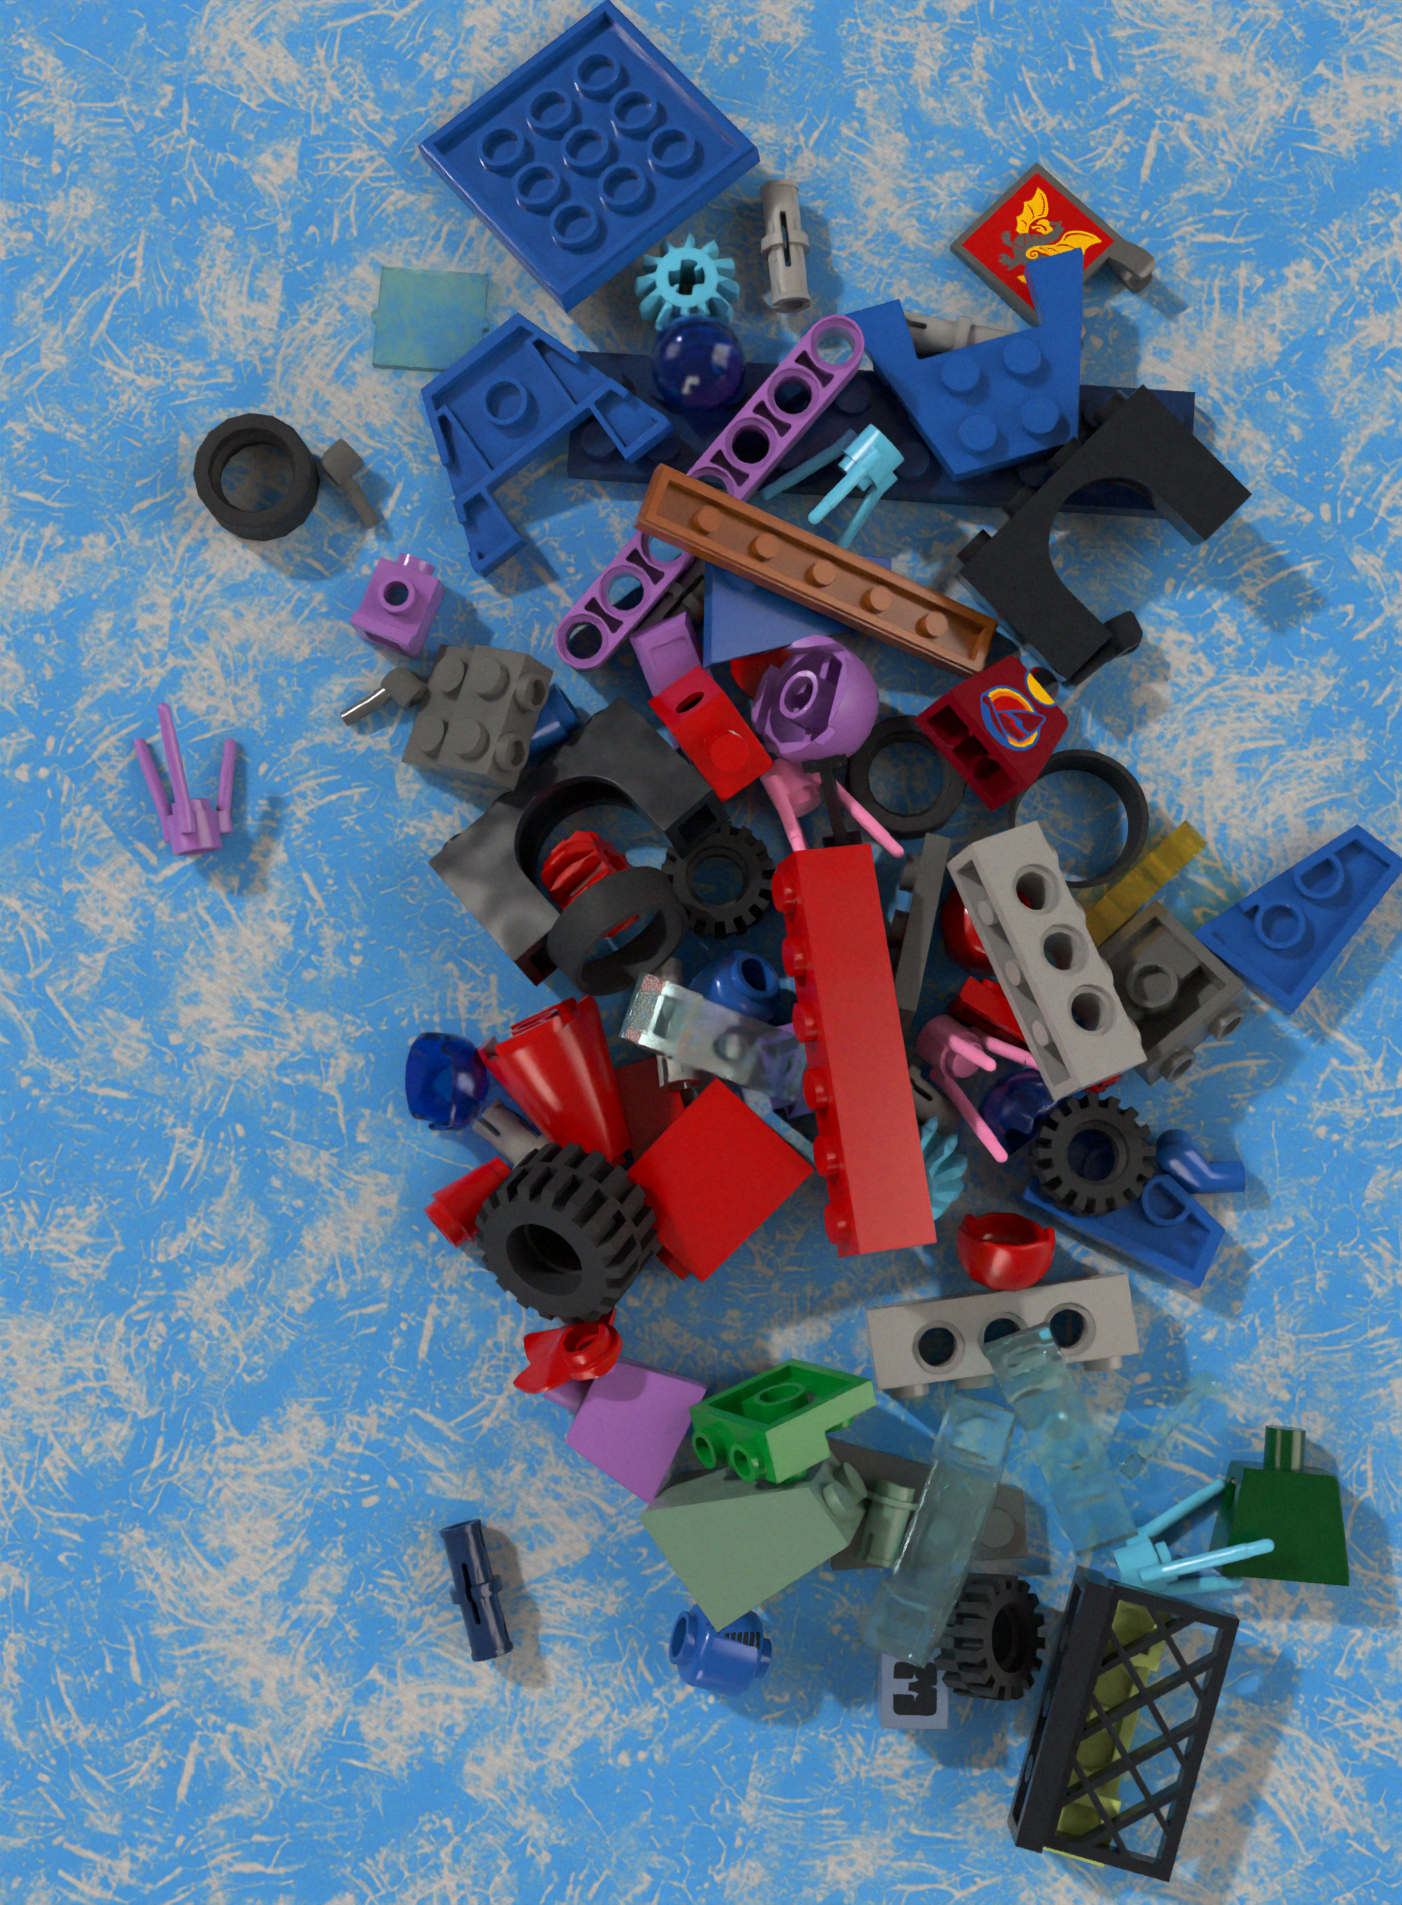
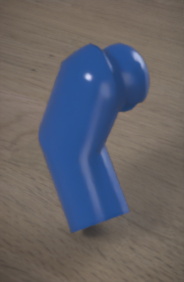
M1169 1129L1159 1135L1156 1141L1158 1150L1156 1161L1159 1169L1165 1175L1169 1174L1187 1193L1244 1192L1246 1176L1241 1160L1208 1162L1191 1145V1136L1186 1131L1180 1129Z

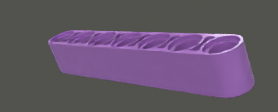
M836 314L823 317L816 322L686 475L703 483L707 481L716 482L723 486L727 494L747 502L855 376L861 365L865 345L863 332L857 323L847 316ZM837 336L849 343L853 354L844 363L838 365L829 364L819 356L817 346L825 338ZM798 385L807 391L811 403L801 413L787 414L780 410L775 403L774 398L777 392L784 386ZM748 433L760 435L769 446L766 457L760 462L753 464L740 461L733 453V445L736 440ZM638 530L559 623L554 639L559 656L564 662L580 671L591 672L601 669L629 639L628 635L636 631L663 600L672 584L678 582L699 557L683 551L682 555L676 560L670 562L660 561L654 558L650 551L651 541L654 537ZM631 577L642 583L644 588L643 598L634 609L627 611L618 610L611 605L609 598L610 589L619 579ZM593 625L601 632V648L591 658L579 659L574 657L569 648V638L572 632L579 626Z

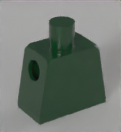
M1266 1425L1263 1462L1231 1460L1225 1479L1226 1489L1222 1492L1208 1552L1262 1539H1271L1275 1547L1273 1551L1213 1567L1221 1575L1349 1586L1350 1575L1339 1481L1337 1475L1323 1468L1304 1466L1305 1429Z

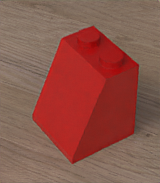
M716 1077L707 1084L652 1145L627 1170L629 1173L627 1179L633 1185H640L646 1194L643 1200L644 1204L653 1208L656 1221L652 1227L658 1231V1241L663 1245L656 1253V1256L681 1280L684 1281L693 1273L703 1283L815 1169Z

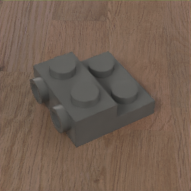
M441 644L401 762L418 770L514 791L521 769L527 762L529 745L540 711L548 699L549 684L554 671L527 653L478 644L475 645L474 650Z
M1157 900L1153 901L1097 949L1099 956L1108 963L1112 971L1113 986L1127 1016L1134 1021L1140 1032L1141 1047L1147 1061L1133 1067V1069L1149 1086H1152L1162 1076L1168 1082L1179 1079L1195 1063L1197 1055L1193 1050L1210 1035L1217 1041L1227 1038L1241 1025L1246 1017V1013L1242 1010L1247 1005L1246 985Z

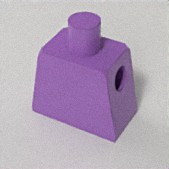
M619 1356L613 1368L605 1375L596 1379H571L553 1390L544 1392L543 1397L577 1414L564 1442L641 1500L650 1504L655 1498L690 1426L692 1419L689 1407L702 1401L707 1390V1383L696 1378Z

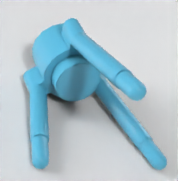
M871 423L859 435L849 428L833 445L763 488L759 493L760 498L764 501L771 499L840 456L845 455L837 465L846 476L808 515V520L811 524L819 523L855 486L864 492L872 484L834 543L847 550L883 493L898 480L893 471L905 460L896 447Z
M1217 1479L1144 1526L1122 1532L1126 1546L1112 1550V1555L1121 1582L1168 1596H1177L1241 1587L1243 1579L1239 1576H1210L1178 1580L1177 1576L1273 1551L1275 1545L1271 1539H1262L1172 1561L1165 1541L1152 1544L1150 1539L1222 1493L1226 1489V1482L1222 1479Z

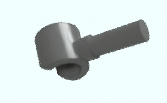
M339 439L323 454L322 464L325 473L348 496L367 529H370L379 524L380 520L360 485L352 478L365 463L347 442Z
M402 667L395 668L384 677L379 689L344 710L340 715L345 724L350 726L378 708L385 706L392 699L404 711H409L422 701L427 684L415 672Z

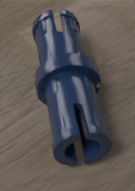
M481 1519L460 1522L439 1531L444 1541L455 1587L450 1589L452 1603L455 1605L460 1604L472 1651L471 1657L474 1662L499 1657L514 1648L508 1635L498 1592L503 1590L500 1575H493L481 1529Z

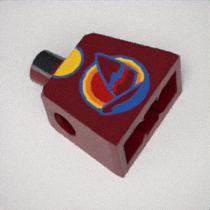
M1013 656L1002 659L954 686L913 719L991 812L1035 782L1069 726L1067 716L1053 701L1059 690L1058 681L1055 676L1043 667H1033L1027 670L1021 661Z

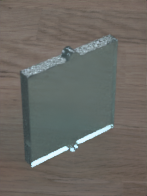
M382 266L378 307L371 312V318L376 325L372 358L373 367L442 373L484 339V333L489 332L491 329L489 319L486 317L489 287L488 274Z

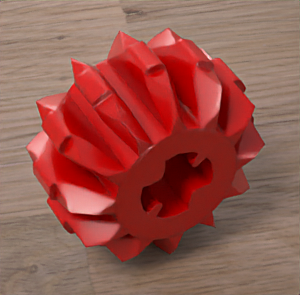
M577 830L569 839L564 838L550 851L552 855L542 864L543 872L541 873L543 884L550 890V898L557 902L564 910L578 895L593 884L616 872L633 867L627 861L626 855L620 854L614 848L611 841H603L595 832ZM635 915L622 922L602 939L605 937L614 938L622 929L626 931L640 916Z

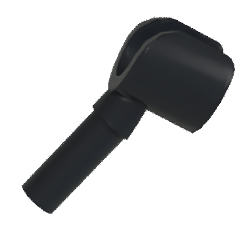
M1132 611L1122 613L1103 624L1113 635L1108 639L1109 644L1099 648L1068 679L1075 688L1107 662L1109 663L1115 657L1119 658L1128 655L1139 647L1143 631Z

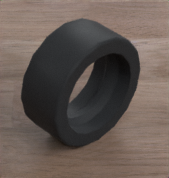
M247 413L228 418L207 434L196 453L193 476L199 498L221 527L242 539L268 541L287 536L306 521L316 505L320 479L315 459L294 428L274 416ZM258 444L273 445L283 451L288 457L294 474L292 486L285 497L271 508L257 512L243 511L232 505L224 495L221 484L222 471L231 457L246 447Z
M915 715L889 717L874 725L870 735L859 750L851 755L845 776L847 792L890 833L893 839L899 841L924 838L926 833H933L944 827L960 806L967 786V782L913 720L916 717ZM912 742L923 745L936 756L942 767L944 782L940 796L931 807L920 813L902 815L891 812L877 802L870 790L869 771L872 761L881 750L894 743Z

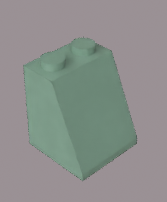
M831 1450V1457L807 1468L805 1477L785 1485H773L768 1480L762 1478L747 1483L728 1466L681 1472L666 1483L639 1516V1520L717 1632L850 1545L869 1506L865 1500L867 1489L856 1470L847 1462L840 1464Z

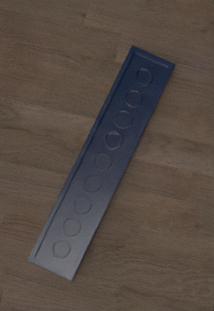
M577 351L576 353L589 364L618 382L647 405L666 416L676 430L631 464L624 458L598 419L592 414L570 431L567 461L568 478L649 484L654 469L661 463L687 474L780 364ZM858 370L850 382L756 491H761L769 484L778 480L779 477L833 445L849 428L859 435L870 423L896 447L905 459L893 471L898 480L883 493L879 500L1003 508L1028 482L1038 490L1055 473L1046 464L1055 454L953 482L908 419V412L890 387H885L875 371ZM1080 384L1078 440L1083 444L1100 427L1092 416L1119 389L1129 398L1138 388ZM798 385L784 386L777 392L774 398L779 409L787 414L801 413L811 403L807 391ZM1149 389L1193 434L1195 392ZM754 433L742 435L733 445V453L744 463L753 464L760 462L769 451L766 440ZM845 455L840 456L781 493L826 496L846 476L837 465ZM704 482L716 489H724L722 485L716 482ZM872 484L864 492L855 486L845 497L864 498ZM1110 484L1093 485L1072 493L1058 510V512L1165 519L1138 493L1122 486Z

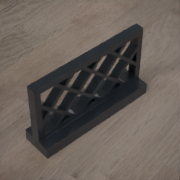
M1079 1565L1076 1566L1007 1819L1016 1847L1041 1854L1043 1847H1047L1165 1882L1170 1881L1240 1622L1235 1614L1106 1578L1103 1572ZM1119 1600L1146 1607L1157 1628L1122 1647L1112 1629ZM1157 1611L1176 1617L1163 1623ZM1194 1622L1218 1628L1212 1652L1187 1665L1171 1635ZM1110 1639L1116 1651L1104 1657L1107 1642ZM1165 1640L1180 1670L1145 1688L1130 1658ZM1123 1663L1139 1693L1104 1712L1094 1694L1098 1676ZM1206 1672L1201 1689L1195 1677ZM1188 1682L1198 1699L1194 1717L1169 1730L1153 1701ZM1092 1704L1098 1716L1086 1722L1089 1708ZM1147 1705L1163 1734L1128 1753L1112 1724ZM1106 1728L1121 1758L1086 1776L1076 1758L1080 1742ZM1188 1737L1183 1755L1177 1743ZM1171 1747L1181 1765L1177 1781L1151 1795L1135 1766ZM1074 1769L1080 1781L1068 1787ZM1129 1770L1145 1799L1110 1819L1095 1789ZM1086 1794L1089 1795L1104 1822L1080 1836L1057 1830L1062 1808ZM1170 1803L1165 1820L1160 1808ZM1153 1813L1163 1830L1156 1858L1128 1850L1118 1832ZM1112 1836L1117 1847L1101 1843V1841Z

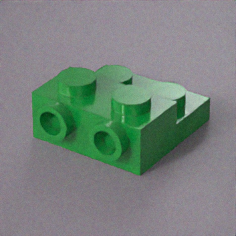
M791 1358L689 1407L694 1427L692 1445L695 1454L706 1468L713 1469L723 1464L734 1470L747 1483H751L759 1478L768 1480L773 1485H785L796 1482L806 1476L807 1468L831 1457L826 1433L847 1428L853 1423L854 1416L877 1405L872 1380Z

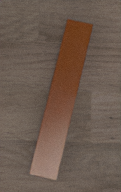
M662 463L654 469L633 526L637 530L965 680L983 671L999 621Z

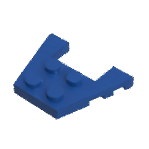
M1081 247L1026 263L1024 276L1040 326L919 360L917 358L900 299L845 314V316L854 320L862 330L865 340L864 352L873 363V370L885 387H890L908 412V419L953 482L1055 454L1073 436L1078 439L1084 260Z
M518 312L421 389L442 465L447 468L455 496L453 504L458 521L464 527L471 552H468L469 559L475 572L484 578L528 545L493 492L584 420L594 414L624 458L631 464L676 430L666 416L637 398L625 387L596 369L577 353Z

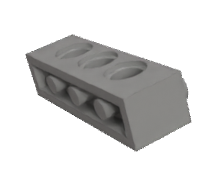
M1036 820L973 842L946 864L1052 1101H1057L1118 1076L1147 1061L1141 1047L1140 1032L1134 1021L1127 1016L1113 986L1112 971L1108 963L1099 956L1086 927L1084 910L1080 903L1072 897L1059 869L1056 849L1045 838L1038 821ZM1016 890L1020 891L1026 896V898L1029 901L1030 908L1022 904V902L1019 900L1017 896ZM1044 949L1053 955L1057 968L1047 961ZM1071 1008L1076 1010L1082 1017L1084 1029L1074 1021Z
M1117 1271L1037 1282L1031 1287L1016 1292L986 1289L863 1307L874 1385L878 1390L890 1389L891 1399L927 1395L930 1393L928 1383L954 1380L956 1390L988 1387L994 1385L993 1374L1019 1371L1021 1381L1052 1378L1059 1376L1057 1365L1083 1362L1084 1371L1086 1372L1112 1370L1123 1367L1122 1356L1140 1354L1128 1274ZM1071 1309L1079 1318V1333L1069 1344L1057 1345L1049 1334L1050 1321L1057 1312ZM996 1319H1009L1016 1329L1014 1345L1005 1353H990L984 1344V1332L987 1326ZM931 1328H945L951 1334L953 1341L951 1353L941 1362L930 1363L924 1361L919 1353L920 1338Z

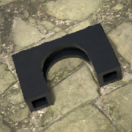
M1144 384L1129 398L1119 389L1092 416L1100 427L1083 444L1073 436L1046 463L1055 473L1038 490L1028 482L1001 509L1009 520L992 537L982 529L956 555L964 566L953 577L1045 669L1049 670L1058 682L1067 681L1113 635L1062 583L1051 560L1049 547L1051 527L1059 508L1072 493L1089 486L1101 484L1128 488L1145 498L1193 547L1205 542L1252 495Z
M622 696L618 697L606 709L595 713L583 729L558 750L546 755L538 767L516 785L514 791L500 795L492 803L488 811L462 833L450 838L442 850L428 861V864L536 987L558 968L549 958L546 947L551 928L560 914L540 891L537 881V861L545 840L559 823L570 815L588 807L599 805L620 806L639 815L683 860L730 819L714 789Z

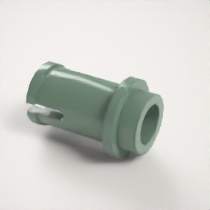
M877 1478L874 1490H867V1497L872 1499L856 1558L881 1567L897 1569L899 1563L897 1560L910 1510L917 1511L918 1504L913 1502L916 1489Z

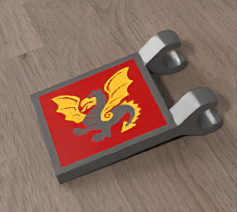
M1035 163L950 245V251L1034 327L1040 325L1024 276L1027 262L1081 247L1084 255L1083 286L1108 264L1121 283L1132 293H1139L1151 282L1153 277L1151 273L1156 266L1155 258L1149 252L1123 239L1038 163ZM1083 324L1081 325V349L1084 344L1082 339L1086 334Z

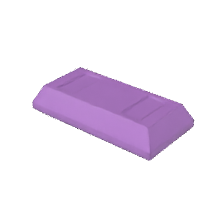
M683 611L628 635L653 697L697 665H700L703 669V650L687 611ZM710 668L703 669L714 680ZM703 697L688 703L680 713L696 706ZM668 732L675 751L680 750V747Z

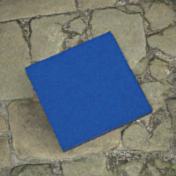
M610 0L602 2L418 145L420 153L428 165L565 313L572 310L760 162L758 148Z

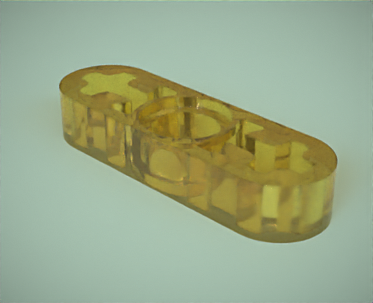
M1187 819L1166 836L1085 912L1086 927L1096 948L1208 844V841Z

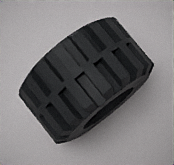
M557 1142L545 1144L540 1150L535 1148L529 1152L482 1204L483 1208L477 1213L475 1225L480 1229L475 1235L477 1247L485 1252L481 1259L487 1270L494 1272L498 1277L496 1283L504 1292L509 1290L517 1298L516 1302L524 1308L532 1307L538 1311L539 1316L551 1321L555 1317H559L564 1324L577 1325L581 1319L586 1323L597 1321L602 1314L607 1315L615 1307L654 1254L652 1249L657 1244L658 1231L652 1227L656 1221L653 1208L645 1205L643 1202L646 1194L639 1184L633 1185L627 1179L629 1173L619 1164L616 1167L612 1166L606 1161V1155L596 1150L589 1154L579 1144L568 1142L564 1148Z

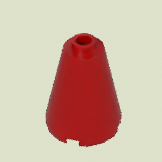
M584 993L578 1002H576L574 996L510 1026L513 1037L498 1043L496 1037L493 1036L477 1048L483 1064L549 1143L557 1142L562 1148L568 1142L579 1144L589 1154L596 1150L606 1155V1161L614 1167L618 1164L622 1166L626 1163L623 1153L632 1146V1141L599 1005L594 996Z

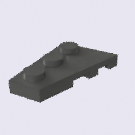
M926 833L919 856L907 853L899 885V891L909 893L905 911L895 909L887 941L889 948L897 949L892 967V975L903 1041L906 1039L917 1009L951 838Z
M826 1436L829 1450L832 1451L840 1464L847 1462L856 1470L867 1490H874L877 1478L916 1489L913 1502L918 1504L917 1511L910 1510L897 1560L899 1562L898 1566L1028 1558L1023 1490L1020 1487L945 1467L932 1466L903 1458L900 1455L868 1449ZM865 1498L869 1506L850 1545L831 1557L832 1571L881 1567L856 1558L872 1499Z

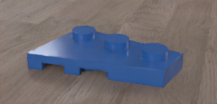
M859 555L891 570L892 558ZM705 561L703 669L723 665L728 661L752 655L759 656L775 652L781 648L788 647L796 640L811 635L832 638L858 631Z
M1357 824L1193 931L1192 934L1236 977L1284 1014H1293L1402 873V858Z
M1081 1090L1069 1095L1066 1101L1074 1097L1081 1099L1087 1094ZM1082 1132L1076 1134L1070 1141L1067 1154L1068 1161L1077 1175L1090 1181L1103 1180L1109 1176L1114 1167L1115 1156L1112 1146L1103 1136L1094 1132ZM1149 1161V1167L1155 1169L1152 1178L1143 1184L1142 1187L1145 1190L1142 1194L1130 1201L1128 1205L1105 1216L1095 1218V1215H1089L1081 1218L1073 1216L1074 1211L1069 1209L1061 1212L1052 1206L1055 1200L1050 1195L1043 1198L1036 1189L1042 1185L1038 1176L1033 1178L1030 1176L1019 1200L1020 1203L1191 1290L1201 1287L1225 1233V1229L1169 1174L1164 1175L1151 1161Z

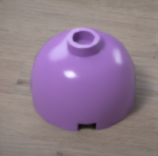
M811 635L796 640L785 649L793 655L783 663L781 668L779 669L771 664L762 676L753 701L751 720L753 729L763 736L765 744L761 745L768 752L793 763L802 765V762L823 759L838 754L840 756L844 753L849 758L859 750L868 738L878 716L879 693L871 670L851 650L831 637Z

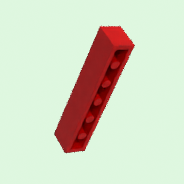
M871 843L794 851L776 865L777 872L772 877V897L777 911L784 912L787 937L784 938L782 943V960L786 974L789 977H794L798 1003H795L793 1006L792 1022L798 1042L805 1044L808 1069L803 1074V1092L808 1107L811 1110L815 1109L819 1136L814 1139L813 1154L818 1173L822 1177L826 1176L830 1203L826 1204L824 1209V1224L828 1239L833 1245L837 1244L839 1258L937 1243Z

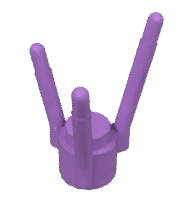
M160 703L157 710L175 802L171 806L146 741L140 737L134 740V748L161 820L164 843H171L173 856L197 855L223 849L221 835L233 833L230 811L237 743L232 738L226 739L224 743L216 810H211L209 799L189 798L171 709L167 703Z

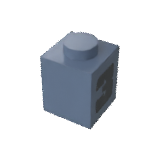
M900 1622L893 1625V1632H878L877 1715L881 1728L948 1730L949 1687H946L941 1680L946 1671L937 1670L934 1658L941 1654V1648L932 1647L931 1635H939L940 1633H933V1626L930 1624Z

